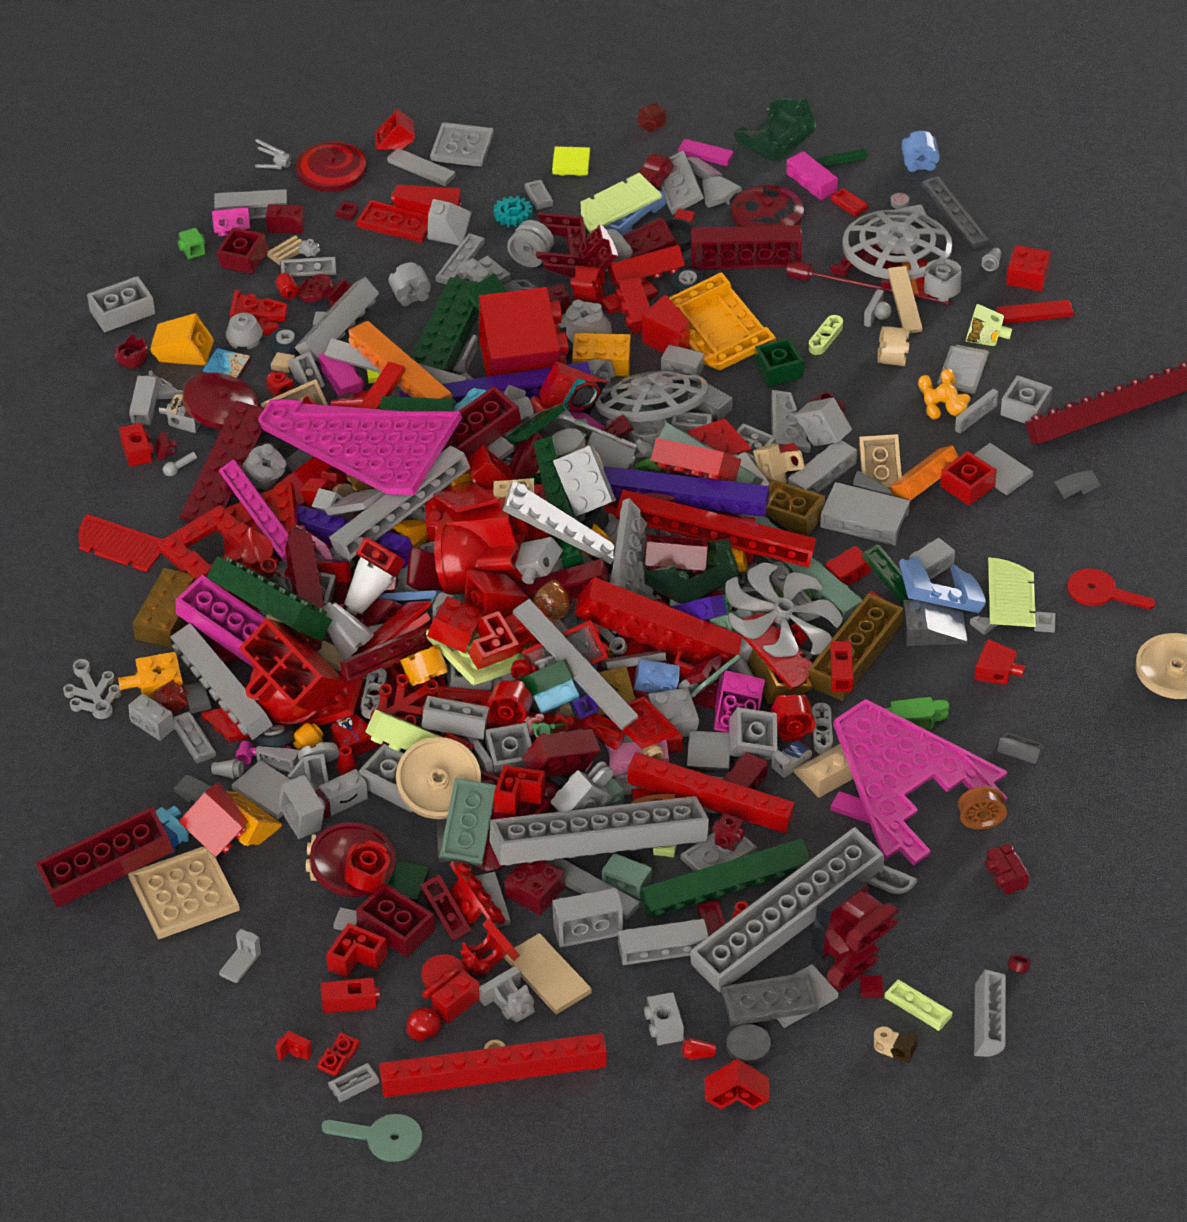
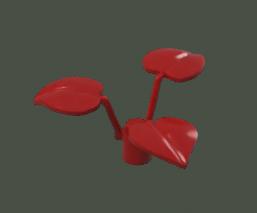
M249 528L240 545L242 559L247 564L258 562L260 564L259 572L262 576L272 578L276 574L282 577L279 573L280 570L276 569V561L270 558L273 553L271 541L253 528ZM288 568L284 571V577L282 578L289 577ZM232 592L229 593L241 602H243L245 605L253 609L254 611L257 612L259 610V608L245 601L239 596L233 594Z

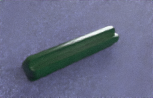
M863 148L819 157L816 161L823 167L866 159L867 151Z

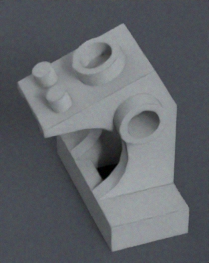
M515 966L479 987L480 1002L487 1006L494 1001L501 1008L506 1019L519 1022L535 1012L533 1007L534 999L529 994L527 985L522 986L519 990L517 989L521 985L520 971Z

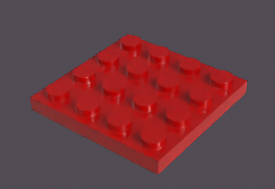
M291 481L260 494L289 534L291 533L292 525H298L295 489ZM241 502L225 508L239 523L243 521L249 528H253L256 532L264 535ZM224 538L226 556L236 548Z

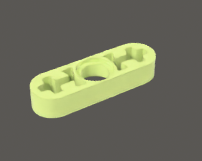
M831 315L824 321L809 340V352L811 354L820 355L826 351L843 329L842 317ZM827 333L830 336H822L821 334Z

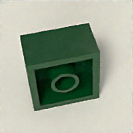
M790 337L755 346L754 363L768 387L803 378L804 360Z

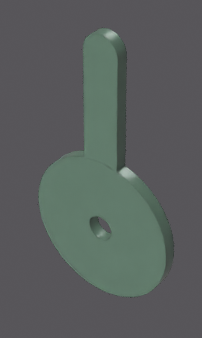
M402 1114L383 1116L376 1120L371 1127L334 1120H326L322 1123V1131L326 1134L368 1140L371 1152L384 1161L398 1162L412 1157L422 1144V1131L419 1124L411 1117ZM394 1135H397L399 1137L397 1140L391 1139V1137Z

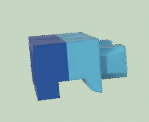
M173 806L165 810L161 807L155 812L175 852L178 844L182 841H189L188 834L190 832L179 823L178 820L182 816L178 808Z

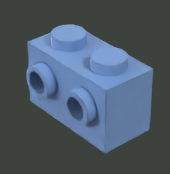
M639 659L634 673L633 690L649 693L676 690L679 683L680 666Z

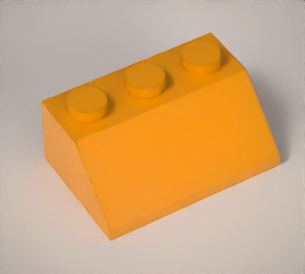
M226 791L249 821L244 827L246 832L238 839L240 843L246 846H250V844L260 845L281 828V822L239 792Z

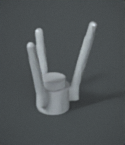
M259 139L255 140L257 143L268 148L258 147V150L273 155V161L276 163L256 164V168H276L282 170V167H289L291 154L285 153V151L279 150Z

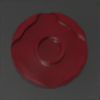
M316 274L312 276L313 279H305L298 287L299 298L307 303L323 299L333 289L331 278L326 274Z

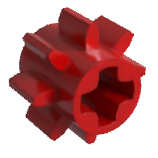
M798 624L789 625L798 647H802L803 642H806L807 634L804 633V630Z

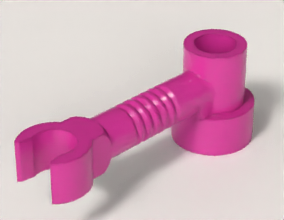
M242 741L239 749L236 751L235 759L242 761L244 766L249 765L252 757L256 756L257 747H252L249 741ZM284 745V746H282V747H278V748L291 749V747H290V746H287V745Z

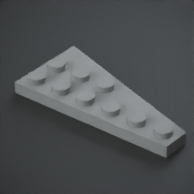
M628 498L622 501V508L620 510L611 584L642 596V593L645 592L644 562L640 561V552H643V546L638 538V534L642 532L640 509Z

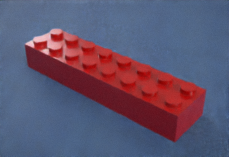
M593 577L579 594L574 616L580 617L584 621L591 620L592 623H596L602 628L613 630L622 636H628L640 643L651 645L657 650L666 651L675 657L678 650H682L680 658L689 660L695 665L721 655L723 660L719 667H723L732 658L739 655L743 637L596 577Z

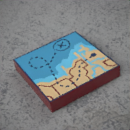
M216 348L201 374L223 373L240 379L251 362V356Z

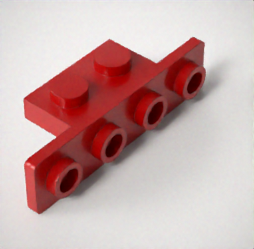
M451 861L449 865L459 879L449 892L467 923L474 924L481 913H483L492 923L504 924L506 919L503 917L502 911L494 904L491 895L485 891L481 881L472 872L471 866L463 861Z

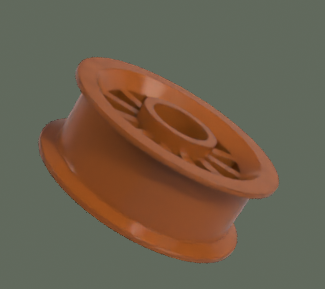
M988 786L976 787L966 791L958 801V808L961 811V822L966 827L976 830L989 829L999 825L1007 815L1003 793L996 788Z

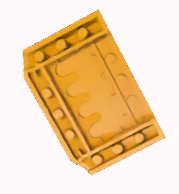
M722 272L669 297L690 323L689 345L691 350L704 353V364L720 371L755 354V346L776 341V337L768 327L764 328L733 291L731 283Z

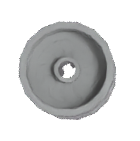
M526 220L518 226L515 233L510 237L507 243L508 251L511 257L519 264L526 267H537L542 261L536 258V251L549 253L554 245V237L545 225L538 221Z

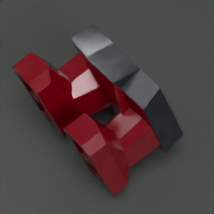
M855 878L850 879L817 906L812 948L822 959L826 958L829 954L836 959L828 972L827 980L837 991H843L858 979L860 975H863L877 963L879 957L874 952L880 951L881 948L875 942L895 927L898 919L893 915L900 912L893 904H881L869 894L868 884Z

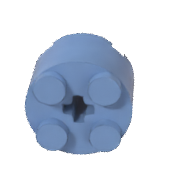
M916 131L911 133L907 139L906 137L903 139L901 147L904 163L910 172L923 169L931 171L936 168L940 155L935 136H931L927 131Z

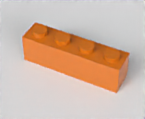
M954 446L939 448L888 486L892 490L891 495L911 501L941 478V470L959 457Z

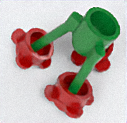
M540 713L534 717L527 716L524 721L527 724L529 736L531 737L534 735L537 737L543 733L553 734V731L555 733L560 731L569 732L572 731L571 727L574 724L572 716L566 717L562 713L556 714L555 720L551 725L543 723L544 716Z

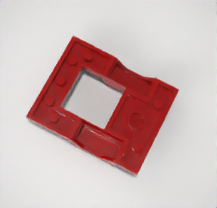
M221 505L156 543L157 549L180 571L186 570L197 580L201 575L207 577L214 563L209 565L195 551L191 552L188 547L218 531L236 548L226 556L260 573V564L258 562L247 564L240 555L241 541L249 527L243 521L239 523ZM272 554L270 558L274 559L277 566H279V560ZM218 585L219 587H221L222 589H224L225 591H227L228 593H230V591H228L227 589H225V588H223L222 586Z

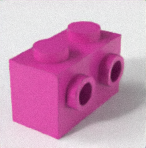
M248 207L212 211L214 234H218V237L227 236L233 227L250 230Z

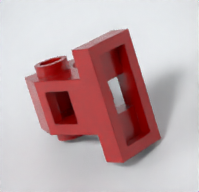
M490 919L483 923V926L488 930V934L481 944L475 947L474 945L467 946L464 942L462 943V950L460 951L463 956L462 964L475 977L490 972L491 968L507 954L513 961L520 956ZM490 949L494 951L488 957L484 959L482 958V956L486 954Z

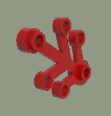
M399 674L396 678L397 689L394 705L387 708V700L391 696L392 687L389 684H382L379 689V706L376 709L392 716L398 712L412 714L405 716V718L394 717L404 721L412 720L413 724L416 725L417 720L413 715L423 718L425 705L417 707L411 704L424 696L435 697L438 694L439 684L436 680L430 679L423 683L422 688L403 699L409 678L406 674ZM399 679H404L406 682L401 683ZM387 689L389 692L384 693L382 690ZM375 709L371 712L370 720H371V718H372V715H373Z

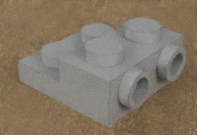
M489 256L479 261L472 258L459 265L458 274L460 279L481 282L493 273H495L502 284L511 279V274Z

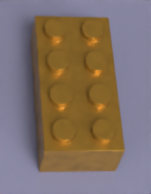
M163 568L133 621L135 640L172 648L174 643L170 636L181 630L187 623V621L176 614L175 600L196 581L189 573Z

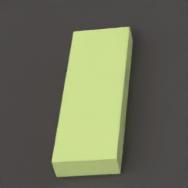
M899 979L885 993L886 999L938 1031L952 1017L950 1010Z

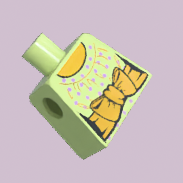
M976 304L966 341L995 346L998 336L1006 339L1010 338L1012 328L1002 326L1004 319L1002 314Z

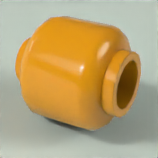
M305 723L294 732L295 741L293 745L297 750H301L306 746L314 748L316 744L323 742L322 737L324 734L315 723L312 725Z

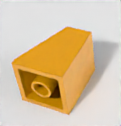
M194 313L159 323L150 350L159 362L206 365L214 339L198 315Z

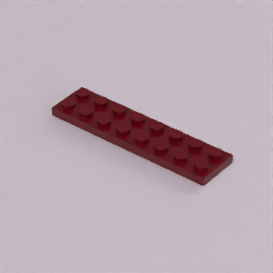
M235 401L180 514L181 520L192 522L219 505L224 509L229 506L234 492L218 470L233 459L242 469L246 458L257 447L264 433L259 423V416L264 408Z

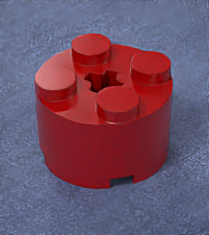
M576 266L575 277H572L570 282L571 288H574L573 301L581 300L583 302L601 303V299L604 296L602 284H605L603 268Z
M503 681L497 683L487 702L486 707H489L488 718L494 724L496 722L501 724L502 727L521 724L526 720L532 706V696L522 681Z
M780 695L776 697L770 712L777 713V735L787 742L800 741L804 739V735L808 733L810 735L815 729V720L807 696Z
M371 840L352 845L348 850L345 865L346 882L368 893L375 892L386 882L388 877L390 857L387 849L382 844Z

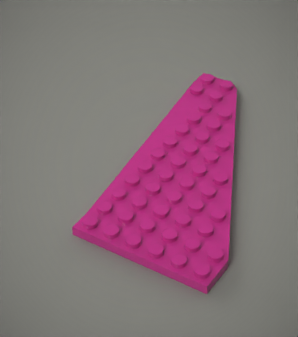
M275 399L270 400L259 416V423L264 431L385 494L415 495L461 421L462 416L460 411L405 412L303 404L300 400Z

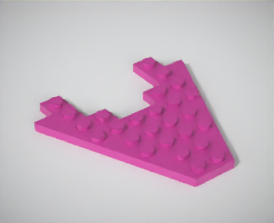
M866 699L836 718L833 723L879 850L884 854V860L900 851L914 866L931 852L905 823L918 811L906 796L921 785L934 778L946 792H949L962 782L969 790L982 786L1000 790L995 784L1007 775V772L1002 768ZM1003 793L1004 799H1005L1004 802H1006L1007 797H1006V795Z

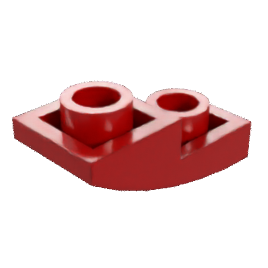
M340 1032L331 1049H326L317 1065V1069L337 1077L355 1055L361 1045L360 1041Z

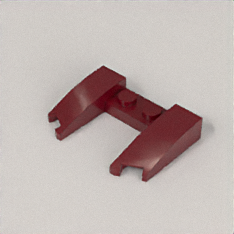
M539 212L537 216L540 219L539 222L545 225L552 235L566 237L568 254L536 251V258L541 259L544 263V268L547 270L575 277L576 266H589L588 262L582 261L579 248L581 243L586 240L583 216Z

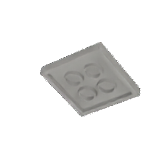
M442 122L430 154V160L482 167L494 135V128Z

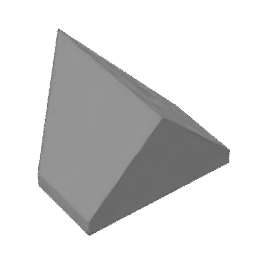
M324 753L302 757L287 778L293 780L305 775L308 782L311 781L313 783L315 791L318 790L320 785L329 782Z

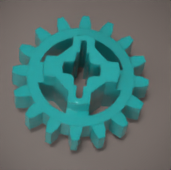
M509 196V199L503 197V201L498 200L497 204L494 205V217H496V222L500 221L501 225L506 223L507 227H510V225L517 227V224L532 218V206L530 201L526 202V198L519 199V196H516V198Z

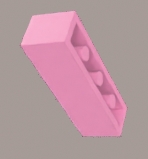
M664 740L656 743L664 750L665 756L663 761L669 763L667 741ZM635 742L621 743L617 751L604 744L609 753V767L614 772V775L628 774V766L635 752L642 754L640 747ZM593 761L585 769V773L590 769Z

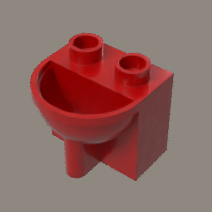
M506 497L499 498V503L461 512H455L448 507L443 518L437 520L434 544L435 565L439 582L445 594H465L466 572L468 570L508 575L517 583L518 587L526 586V583L522 580L523 575L516 568V561L521 544L532 540L525 521L502 511Z
M266 618L238 648L254 664L250 683L245 690L246 695L258 703L270 720L280 724L295 725L310 720L347 683L343 681V678L296 629L282 622Z

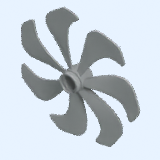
M763 562L751 568L747 574L748 581L752 587L769 602L744 593L739 587L737 577L725 583L727 601L733 607L747 611L770 612L754 620H742L729 613L728 619L732 628L746 638L757 639L768 630L773 621L781 625L778 642L773 645L763 646V649L774 657L795 656L798 652V645L788 625L790 618L810 638L812 642L810 653L812 655H820L832 640L828 632L792 615L793 612H804L822 616L828 619L836 628L840 626L843 619L835 605L828 600H816L794 607L792 600L800 591L804 589L822 590V586L816 578L802 573L793 572L787 575L783 586V598H779L769 580L770 574L777 570L778 567L770 563Z

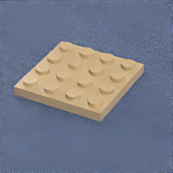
M205 846L128 873L130 882L158 939L240 910L239 904L215 856Z

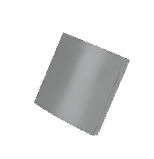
M690 731L687 769L729 771V733Z

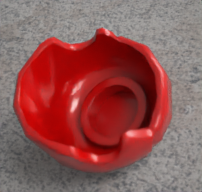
M418 1008L410 1014L406 1024V1031L412 1039L423 1042L427 1037L434 1038L442 1027L441 1018L431 1008Z

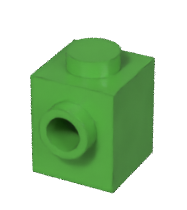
M196 228L179 233L178 247L180 251H184L188 259L205 254L204 236L199 234Z

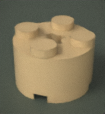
M887 326L881 328L880 346L877 353L878 363L905 366L906 355L904 353L909 351V342H906L909 337V329Z

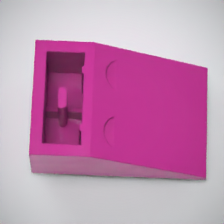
M725 670L719 677L714 730L729 733V718L737 707L759 711L765 679Z

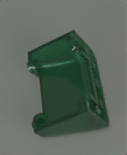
M775 98L768 105L767 111L770 119L756 131H749L746 127H740L733 134L738 144L770 160H780L815 131L816 123L807 98Z
M721 539L706 541L708 548L705 571L701 570L700 573H691L688 571L689 569L677 571L675 570V565L660 569L646 568L644 569L645 584L678 604H684L725 585L728 580L738 576L739 569L729 540Z

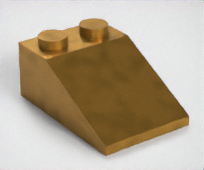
M773 479L768 485L769 503L766 514L790 532L809 536L821 520L825 496Z

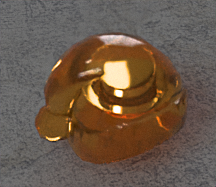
M552 580L544 585L533 598V603L540 607L548 615V618L552 620H558L565 616L570 607L566 591L556 580Z

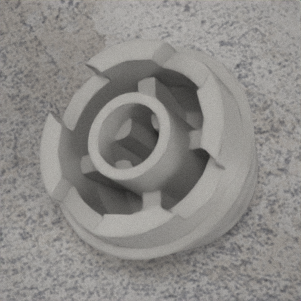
M249 313L234 315L230 319L226 330V338L229 344L236 349L237 346L247 347V349L256 347L260 343L259 339L263 334L260 324Z

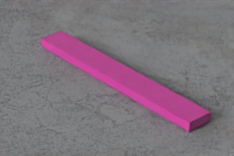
M233 459L218 471L285 562V546L289 533Z

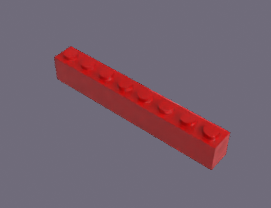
M635 752L628 766L627 783L659 794H675V798L696 796L702 807L722 814L736 816L744 821L784 834L787 833L793 820L795 802Z

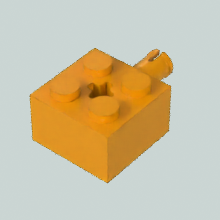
M176 651L135 659L137 666L136 675L118 677L120 691L139 687V689L141 688V693L155 702L184 697Z

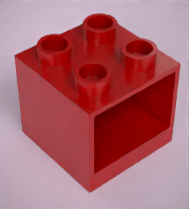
M547 287L479 296V340L486 377L553 367L556 361L567 365L565 355H568L567 337L565 332L560 333L559 323H562L559 300H549Z

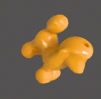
M945 369L941 372L942 384L936 389H933L928 375L921 376L918 379L920 391L924 394V402L927 405L926 413L933 420L940 418L941 411L937 406L940 402L946 403L947 412L955 417L968 408L967 404L971 398L968 394L958 395L957 389L954 387L956 378L951 369Z

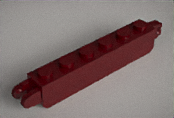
M292 525L291 533L287 537L288 540L285 546L291 590L306 601L322 608L326 603H323L324 589L320 587L321 572L317 570L319 559L318 556H315L316 542L312 540L311 533L306 532L304 525ZM299 631L305 639H308V642L316 651L321 649L324 637L322 641H319Z

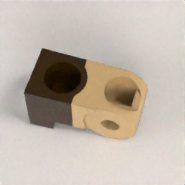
M879 1027L874 1031V1048L876 1051L910 1063L917 1048L918 1034L909 1032L905 1036L893 1032L888 1027Z

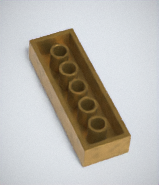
M868 593L808 669L810 674L808 678L813 686L812 688L840 701H844L850 692H832L830 643L835 641H851L854 689L903 625L904 608Z

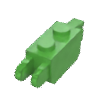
M931 697L891 701L890 707L884 708L925 730L932 729L934 722L944 721L949 716V703L947 700L932 701Z

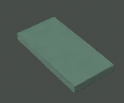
M455 778L440 859L457 862L463 861L467 864L482 866L496 785Z

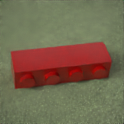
M676 245L611 263L607 269L613 287L617 286L618 281L640 277L641 282L647 281L646 277L652 276L653 279L662 277L663 272L669 271L670 274H673L685 266L680 246Z

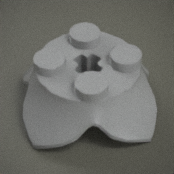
M581 300L573 301L572 305L566 310V313L562 315V323H559L560 328L566 327L567 337L572 344H574V333L612 334L610 321L604 315L601 305L598 303L583 302Z

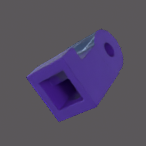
M587 693L581 694L578 698L569 701L574 716H578L579 719L599 711L596 702Z

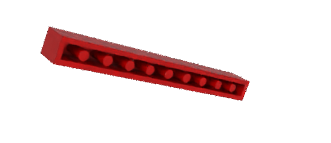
M627 490L622 491L616 519H620L622 501L630 498L640 509V516L647 522V527L690 538L706 539V542L808 568L810 566L816 538Z
M603 1033L379 1063L383 1098L607 1067Z

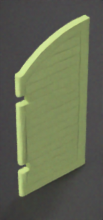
M637 173L627 178L626 184L621 181L595 194V199L592 200L589 197L581 201V216H583L584 226L591 234L599 224L605 227L662 198V194L640 173Z
M988 557L990 624L1035 627L1036 614L1029 613L1035 612L1034 584L1028 583L1034 582V572L1007 560Z

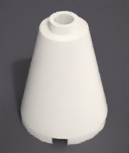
M360 557L344 603L347 605L346 610L355 616L357 613L362 614L390 586L395 577Z

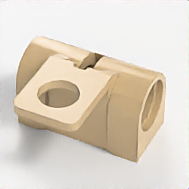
M779 444L766 445L753 451L757 468L769 483L773 479L786 483L785 472L803 470L805 468L801 451L780 452ZM792 456L797 457L799 462L797 466L793 465L791 461Z

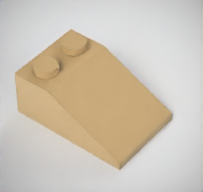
M898 434L859 437L862 473L887 488L902 477Z

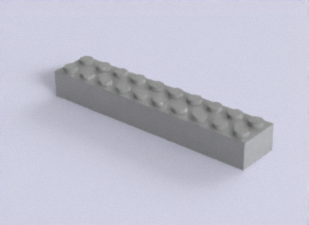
M692 796L490 820V844L500 865L532 863L541 860L573 858L583 855L615 853L617 851L707 841L709 819L697 797Z
M852 828L690 951L691 965L721 993V987L734 983L814 922L817 906L846 882L855 878L865 883L884 868V854L858 829Z

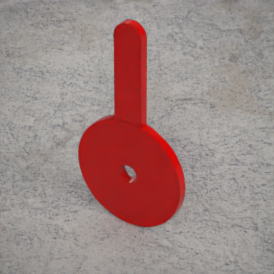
M1098 569L1079 570L1073 573L1068 580L1067 590L1069 595L1075 601L1084 605L1098 606L1114 599L1145 609H1153L1155 607L1154 599L1117 589L1113 578Z

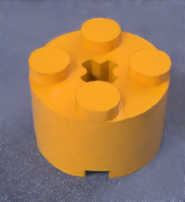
M438 644L400 660L412 686L448 672L447 664Z

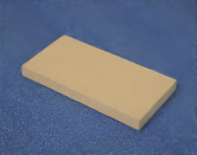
M540 933L515 947V950L520 954L515 961L508 954L504 957L512 967L515 966L520 971V976L555 1014L560 1013L592 993L590 986Z

